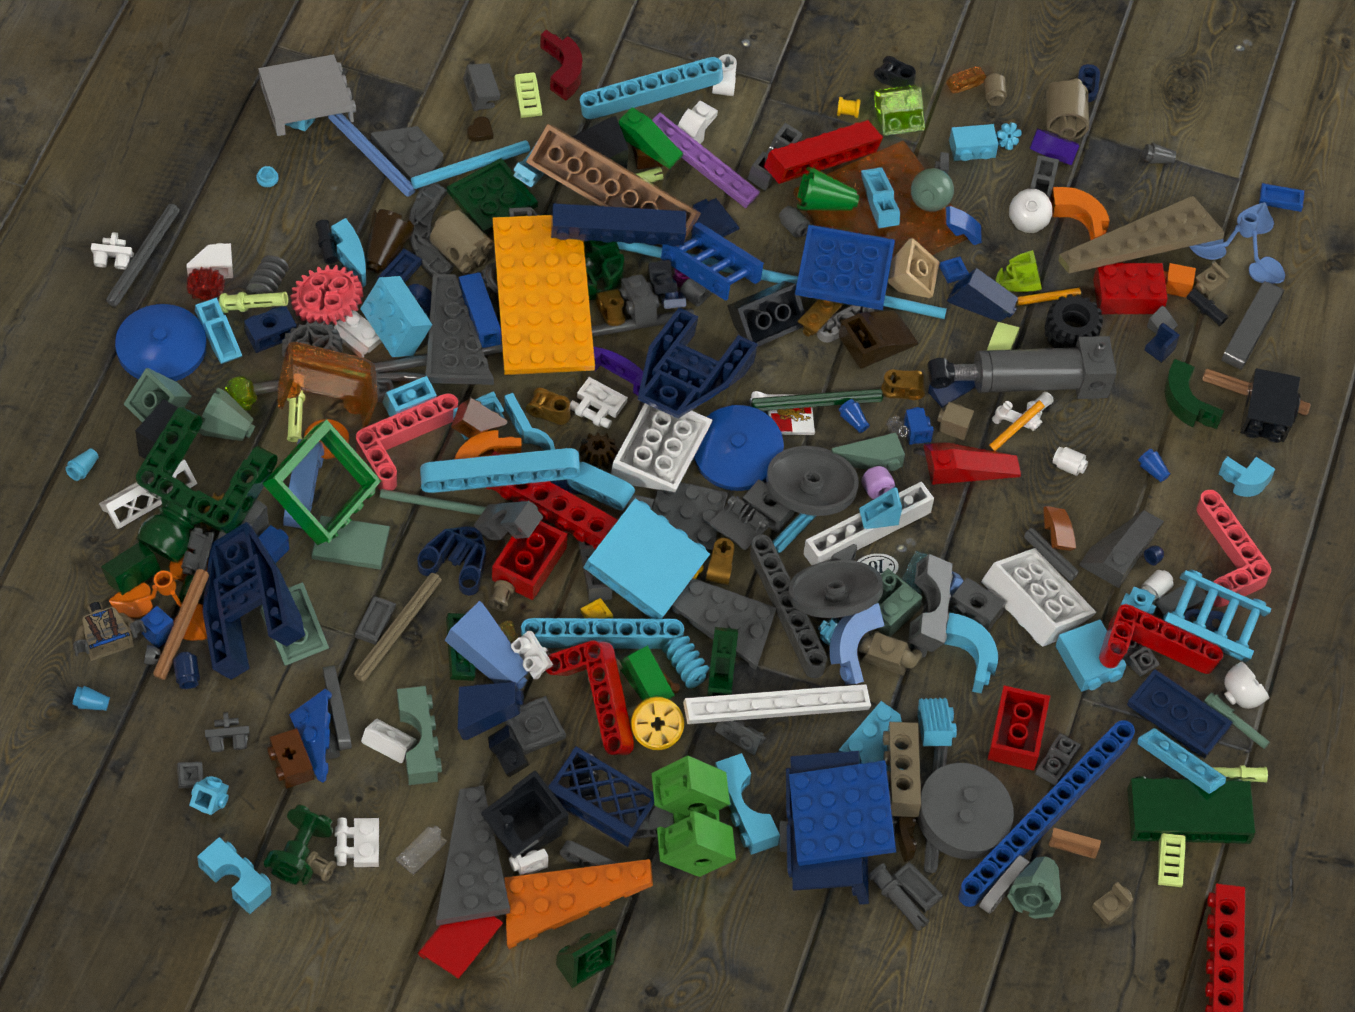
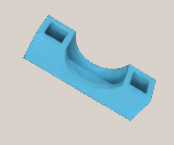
M741 753L715 762L716 768L727 773L730 805L728 806L732 812L731 820L735 827L738 826L740 829V839L745 848L748 847L751 855L778 846L780 834L771 815L751 810L742 799L741 793L750 784L751 772L743 754Z

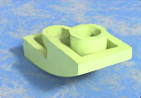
M998 322L987 351L1012 350L1019 333V327Z

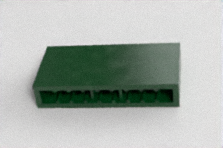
M1139 776L1130 780L1127 793L1131 841L1159 842L1163 833L1185 836V842L1251 844L1254 838L1255 823L1250 781L1232 779L1226 781L1224 785L1209 794L1187 778L1171 779L1169 777H1161L1159 779H1148L1147 777Z

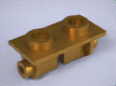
M818 299L798 320V323L804 326V335L809 337L816 334L839 310L842 304Z

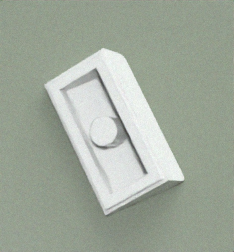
M375 719L365 728L361 740L363 744L399 763L405 761L406 752L412 750L417 743L415 738L379 719Z

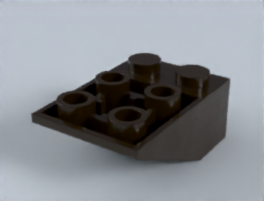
M896 310L859 313L842 320L840 324L839 338L860 369L918 345L917 340Z

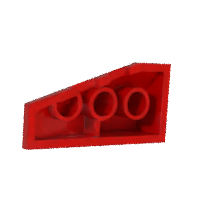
M948 442L924 444L931 485L1021 477L1016 455Z

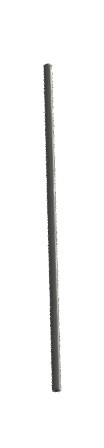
M687 309V310H686V311H688V312L694 314L693 309ZM675 312L657 314V321L637 326L633 319H628L619 326H610L607 323L591 326L592 337L665 325ZM502 341L501 345L482 348L484 356L502 353ZM427 354L303 375V387L350 379V375H362L377 371L379 374L426 366ZM290 378L252 384L254 395L290 389Z

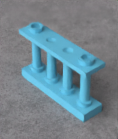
M1195 570L1184 571L1180 579L1187 583L1175 612L1166 613L1162 620L1216 644L1223 653L1245 663L1249 661L1254 650L1249 649L1248 645L1259 615L1265 617L1271 612V608L1267 607V604L1262 600H1251L1203 578V575ZM1195 586L1208 591V594L1197 620L1192 623L1184 619V612ZM1220 596L1230 602L1218 630L1212 632L1206 629L1205 623L1216 597ZM1240 605L1251 610L1239 641L1236 640L1234 642L1227 639L1226 633L1237 607Z

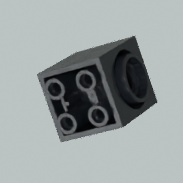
M1256 368L1248 384L1240 433L1245 434L1249 438H1266L1273 443L1284 442L1292 428V424L1296 421L1301 398L1300 393H1298L1300 377Z

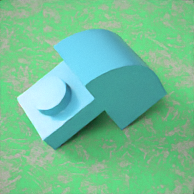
M1227 456L1222 463L1219 475L1227 482L1235 485L1234 494L1251 497L1258 495L1265 489L1272 479L1275 468L1258 457L1245 468Z

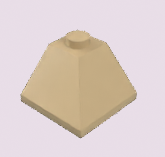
M911 238L891 260L888 283L900 293L931 298L934 294L939 261Z

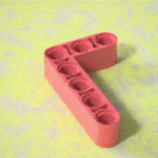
M449 393L440 395L357 432V454L381 480L377 485L380 491L381 489L393 491L397 487V470L386 450L453 422V409L458 407V399L455 395Z
M1205 490L1200 496L1197 513L1237 568V570L1214 580V583L1242 596H1247L1265 587L1271 574L1270 564L1220 494L1214 490ZM1217 596L1213 606L1223 607L1228 605L1230 601Z

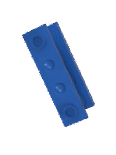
M700 222L693 225L691 239L684 242V246L663 244L661 260H670L672 267L725 301L729 298L731 284L744 277L754 284L761 281L763 262ZM694 247H698L703 251L694 257L686 253V251ZM710 257L719 261L710 267L702 263ZM727 267L735 271V273L726 278L718 273Z

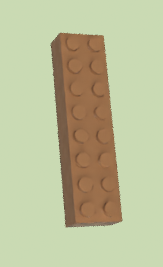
M547 124L526 163L599 206L686 211L685 241L701 212L553 125Z

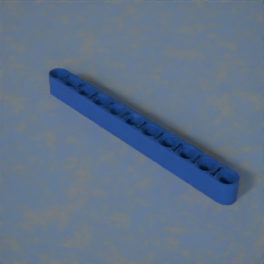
M1121 720L1115 723L963 880L958 896L959 901L967 907L977 905L1020 855L1024 856L1127 750L1135 733L1134 726L1130 722ZM1088 764H1094L1097 768H1093ZM1074 779H1078L1082 783H1077L1074 781ZM1058 795H1064L1067 797V799H1063ZM1044 810H1048L1052 814H1046L1044 813ZM1028 826H1034L1037 830H1031ZM1012 842H1019L1022 846H1016ZM997 858H1004L1007 862H1001ZM982 874H989L991 878H985ZM971 889L976 894H969L966 890Z

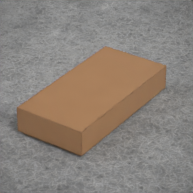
M1054 828L1048 846L1096 859L1101 840Z

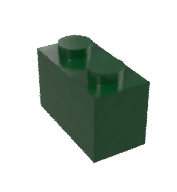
M138 542L101 566L108 584L121 595H124L161 571L154 553L141 542Z

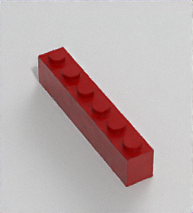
M869 120L860 123L856 122L853 125L841 127L835 131L822 133L813 138H806L797 143H790L778 149L775 148L768 153L764 167L778 184L802 177L803 174L808 175L807 167L821 171L876 153L883 136Z

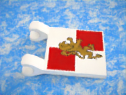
M755 391V392H752V394H751V397H752V398H750V405H751V402H752V399H753V398L775 397V396H788V395H786V394H764V393H762V392ZM812 407L767 410L768 416L778 425L782 435L815 434Z

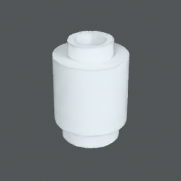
M1059 447L1052 462L1057 465V468L1075 476H1078L1079 473L1083 474L1088 465V461L1085 460L1086 455L1068 447Z
M1156 570L1142 584L1141 589H1145L1150 594L1155 595V602L1174 586L1173 577L1165 570Z

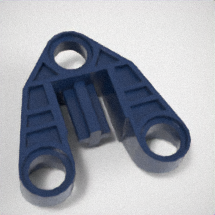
M470 526L444 529L428 542L419 553L418 571L424 576H429L431 573L436 574L447 558L454 566H460L465 559L464 566L459 575V590L464 595H474L479 591L486 561V547L482 534L477 528ZM467 535H474V536H476L477 538H475V539H470V538H467L466 536H467ZM426 560H430L435 565L427 569L421 564ZM471 579L476 584L471 588H467L463 585V582Z

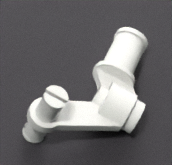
M1043 392L1037 399L1027 403V410L1038 400L1045 407L1023 427L1034 431L1042 424L1040 420L1042 411L1054 402L1052 395L1048 392ZM1005 401L1002 406L996 409L992 421L995 424H999L1004 419L1014 423L1023 414L1011 410L1013 407L1012 403Z

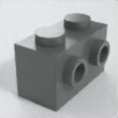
M643 274L621 279L622 288L619 289V292L624 300L627 312L631 315L635 325L657 321L659 300L657 295H653L650 282H646Z

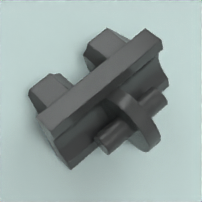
M223 712L224 719L214 720L215 727L224 726V728L205 730L206 741H209L211 752L224 751L223 739L233 738L234 750L247 749V736H250L249 726L230 728L232 725H239L238 718L229 719L228 712Z

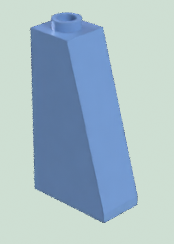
M479 601L450 629L445 641L495 684L516 682L520 691L528 681L526 679L528 672L523 667V659L518 653L513 651L508 638L483 603Z

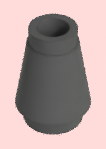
M1155 143L1145 145L1143 160L1147 161L1148 164L1175 162L1176 151Z

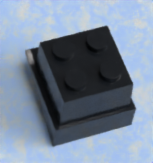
M536 770L481 812L485 821L514 859L519 855L524 857L530 851L539 850L562 836L563 827L568 825L569 819L568 812Z

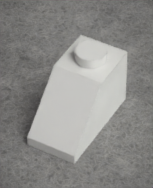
M231 243L207 245L187 263L188 281L233 278Z

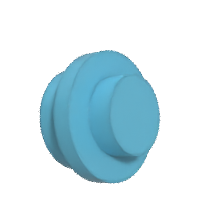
M270 166L262 167L256 176L258 184L263 187H272L279 179L278 173Z

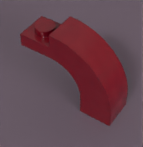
M545 30L541 34L540 48L556 58L562 65L550 76V90L567 101L577 91L581 83L582 54L578 45L569 36L561 40L556 34Z

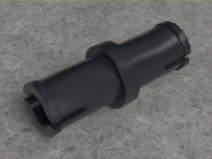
M319 220L315 226L319 236L318 245L322 248L324 263L334 264L338 261L334 246L336 243L335 237L331 234L329 221Z
M1196 288L1186 297L1200 309L1202 315L1206 314L1219 327L1229 317L1214 305L1215 302L1212 299H1207Z

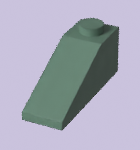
M896 433L835 447L831 450L833 453L845 458L853 468L865 470L882 466L889 471H895L903 467L905 453Z

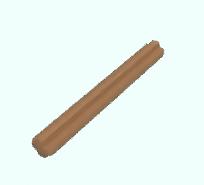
M1210 369L1205 370L1202 379L1204 382L1245 396L1247 395L1249 382ZM1300 400L1298 414L1306 416L1311 404Z
M196 570L153 672L156 678L162 680L167 678L173 659L177 654L209 578V574L205 570Z

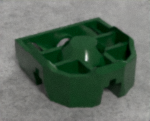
M583 241L584 249L587 248L589 251L585 255L589 300L596 299V293L614 290L621 284L625 268V258L620 253L617 242ZM601 278L606 286L603 291L597 290L596 281Z

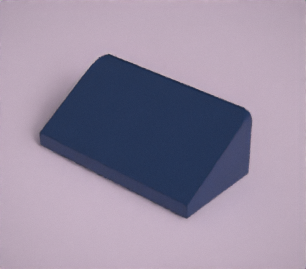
M959 380L941 389H936L929 385L928 393L943 408L948 405V402H953L976 388L974 380Z

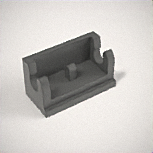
M490 63L467 65L463 80L473 110L494 108L495 104L493 102H487L499 100L500 93Z

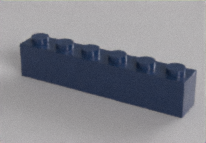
M553 203L551 238H558L560 240L577 239L581 241L594 240L606 243L624 242L627 244L646 243L648 245L684 246L686 211Z

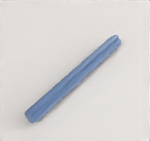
M342 113L328 116L405 196L410 197L415 193L412 183Z

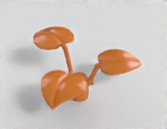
M183 559L178 564L171 561L169 566L170 572L163 570L154 576L155 585L152 586V594L150 587L142 582L124 595L118 592L110 598L111 606L118 613H124L130 618H142L152 610L151 600L156 597V593L159 591L160 594L165 596L172 595L179 608H181L182 602L175 593V580L183 581L185 576H187L182 573L181 565ZM197 604L183 637L184 640L197 641L207 638L202 604Z

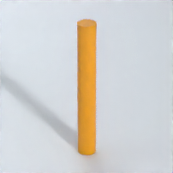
M1080 288L1020 296L1016 305L1058 300L1061 296L1067 298L1068 294L1076 297L1077 294L1081 295Z
M1038 400L990 443L989 447L993 451L1000 448L1045 407L1044 404Z

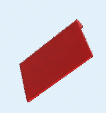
M491 916L440 925L419 950L418 955L423 959H429L459 979L503 922Z

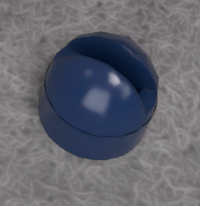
M1157 545L1151 546L1144 551V558L1150 565L1155 566L1163 560L1164 551Z

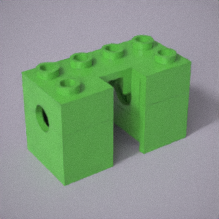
M690 756L679 759L653 772L654 804L656 807L674 814L673 825L667 828L661 826L657 828L660 862L701 877L735 861L733 827L720 822L719 810L730 805L727 773Z

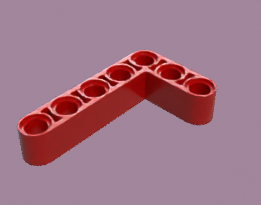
M1128 604L1121 605L1111 619L1099 654V660L1103 666L1115 668L1127 653L1130 641L1132 640L1204 674L1213 672L1223 658V652L1216 644Z
M593 640L548 655L553 665L545 671L550 675L569 676L587 670L605 751L611 755L630 754L634 748V740L613 646L608 642Z

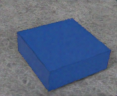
M961 257L940 262L939 267L947 283L961 280L969 274Z

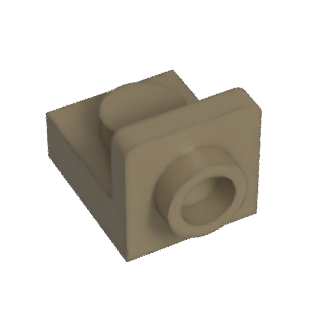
M1116 882L1111 891L1093 903L1092 908L1109 925L1130 909L1133 902L1132 894L1126 887H1122L1119 882Z

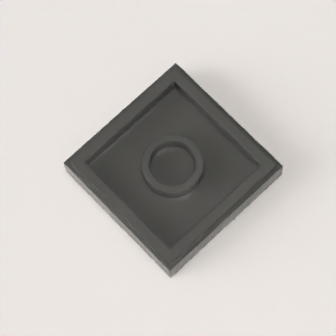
M546 696L520 706V714L505 721L506 725H509L524 755L566 738V733Z

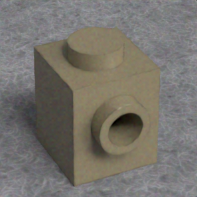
M948 402L946 410L941 409L937 422H940L939 432L965 440L972 423L974 411L960 404Z

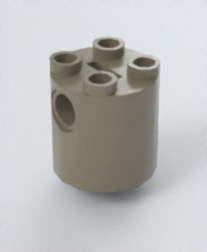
M1077 78L1070 81L1051 82L1046 92L1047 131L1057 134L1058 137L1066 140L1081 138L1089 130L1087 88Z
M459 210L452 211L438 218L430 235L431 244L463 274H467L476 266H484L488 261L487 255L494 245V241Z

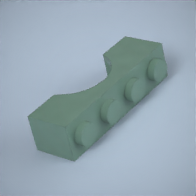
M426 686L397 689L400 722L412 725L421 735L417 746L406 752L409 785L438 782V773L442 772L441 759L435 756V751H439L438 738L432 735V730H436L434 715L430 716L429 709H433L431 694L427 695Z

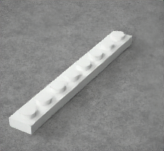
M866 684L685 698L683 702L687 724L869 710L871 707Z

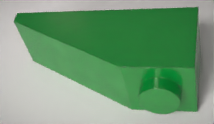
M632 107L619 120L625 141L668 169L683 156V153L648 116Z

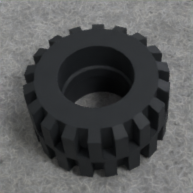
M1068 294L1067 298L1061 296L1049 308L1044 327L1045 337H1048L1047 341L1049 344H1054L1053 348L1076 347L1078 337H1097L1100 335L1103 325L1102 311L1100 308H1097L1095 302L1091 303L1088 297L1084 299L1078 294L1076 297L1072 294ZM1065 322H1076L1080 324L1082 327H1072L1066 324Z

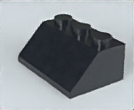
M783 281L727 305L733 325L740 336L761 346L804 327L798 323V320L805 312L800 296L795 295L796 284Z

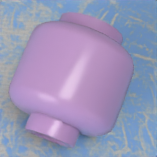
M882 466L868 469L861 480L862 486L872 499L895 487L894 479L889 471Z

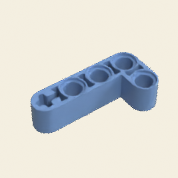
M318 442L294 468L289 484V489L310 513L318 470L322 467L324 459L321 458V456H324L322 442ZM285 510L283 526L301 528Z

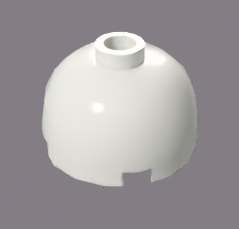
M1025 189L1012 199L1009 206V217L1018 230L1025 233H1036L1049 224L1052 217V204L1044 192L1037 189Z
M1239 662L1228 671L1224 683L1227 692L1224 695L1232 705L1237 703L1242 708L1251 709L1260 706L1269 699L1268 693L1262 684L1258 683L1255 679L1256 676L1244 662Z

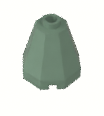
M217 388L216 393L212 395L203 412L202 417L204 419L198 433L209 437L243 441L245 437H251L255 426L252 425L254 419L226 391Z
M1045 856L1036 857L1016 877L1007 895L1016 911L1021 913L1023 910L1030 912L1028 916L1034 919L1053 916L1061 900L1059 868L1054 860Z

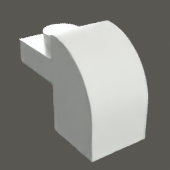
M699 101L692 110L688 109L684 113L678 127L701 144L704 141L705 129L717 117L718 110Z

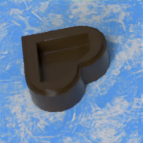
M483 116L477 117L474 120V124L470 125L467 129L468 139L473 142L494 139L489 119Z

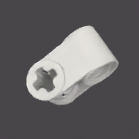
M725 54L719 57L722 62L723 80L719 84L713 85L712 94L733 96L737 61L732 55Z

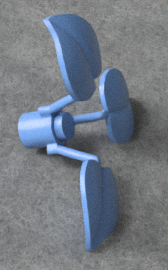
M1265 202L1252 206L1239 214L1237 218L1238 225H1236L1235 230L1226 242L1220 239L1189 246L1195 254L1209 260L1220 259L1226 255L1225 247L1240 232L1243 237H1253L1255 263L1249 266V274L1252 279L1259 283L1266 281L1271 284L1281 283L1285 280L1284 269L1277 260L1271 257H1264L1260 260L1258 257L1257 234L1270 232L1274 225L1273 218Z

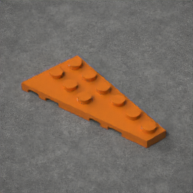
M650 859L505 877V887L510 906V913L506 914L508 948L511 949L517 946V943L528 938L529 940L538 937L539 933L551 928L554 930L589 914V911L598 907L604 908L616 899L629 897L653 886L652 863Z

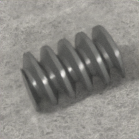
M264 256L246 287V293L251 295L276 292L278 285L281 284L282 279L286 275L285 272L289 270L287 262L277 256Z

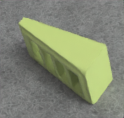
M534 72L516 74L514 76V86L521 118L542 116L536 74ZM536 105V107L524 108V106Z
M1161 834L1158 851V885L1183 886L1185 836ZM1165 854H1176L1177 857L1165 856ZM1165 863L1176 864L1177 867L1165 866ZM1164 872L1175 873L1177 877L1164 876Z

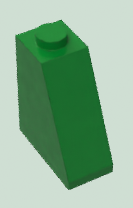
M648 645L619 660L623 667L621 672L642 701L650 697L670 699L675 696Z

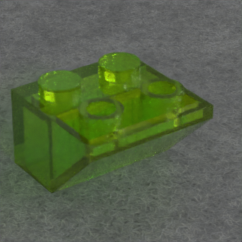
M911 85L874 91L876 114L884 136L925 130L921 87Z

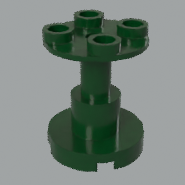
M299 804L296 805L295 809H291L287 813L288 820L299 829L294 840L287 841L283 851H269L264 860L265 868L271 867L273 869L271 874L282 881L294 885L301 881L303 885H307L313 875V870L305 862L310 853L307 845L312 836L320 838L330 837L333 833V828L330 826L332 820L325 815L318 816L310 812L306 806Z

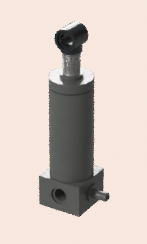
M1109 336L1078 337L1076 347L976 351L973 364L956 365L949 363L945 358H935L927 364L930 385L936 389L946 388L951 383H954V381L974 380L978 393L1076 389L1077 399L1108 398L1117 374Z

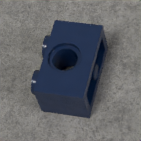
M286 306L274 307L265 313L253 315L244 320L245 334L256 353L281 344L282 340L285 339V334L290 333L292 328H297Z

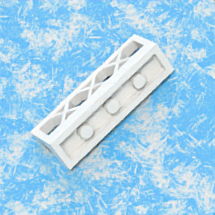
M182 459L172 477L176 478L177 474L184 471L189 480L185 485L191 488L197 482L185 459ZM154 477L149 479L148 484L153 481ZM135 482L100 502L99 505L104 512H108L116 529H120L160 506L162 502L160 499L153 502V498L156 497L146 493ZM170 487L167 490V493H169L173 487ZM140 495L149 496L146 507L142 509L135 507L137 497ZM121 506L128 507L127 518L119 521L114 510Z

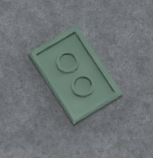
M321 516L319 523L325 527L333 517ZM351 520L344 528H340L337 531L338 536L332 539L330 543L324 542L320 545L314 543L312 559L381 570L390 526Z

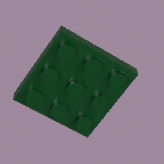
M502 158L447 186V193L467 217L486 235L493 231L494 217H509V208L531 207L535 209L538 207L536 198L519 179L513 176V171Z

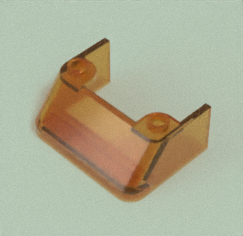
M290 342L285 352L278 383V408L283 409L287 398H296L301 390L342 399L343 405L348 412L361 414L362 428H365L369 424L378 401L375 365L365 358L299 342Z

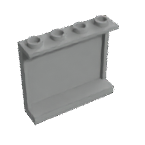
M334 54L258 68L260 85L277 136L286 135V123L345 112L348 113L350 122H354L353 113H356L355 101L352 100L350 87H347V80L345 74L343 75L341 62L337 63Z

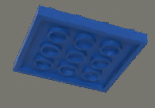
M808 225L795 295L883 310L895 240Z
M885 760L789 774L797 862L799 866L896 852Z

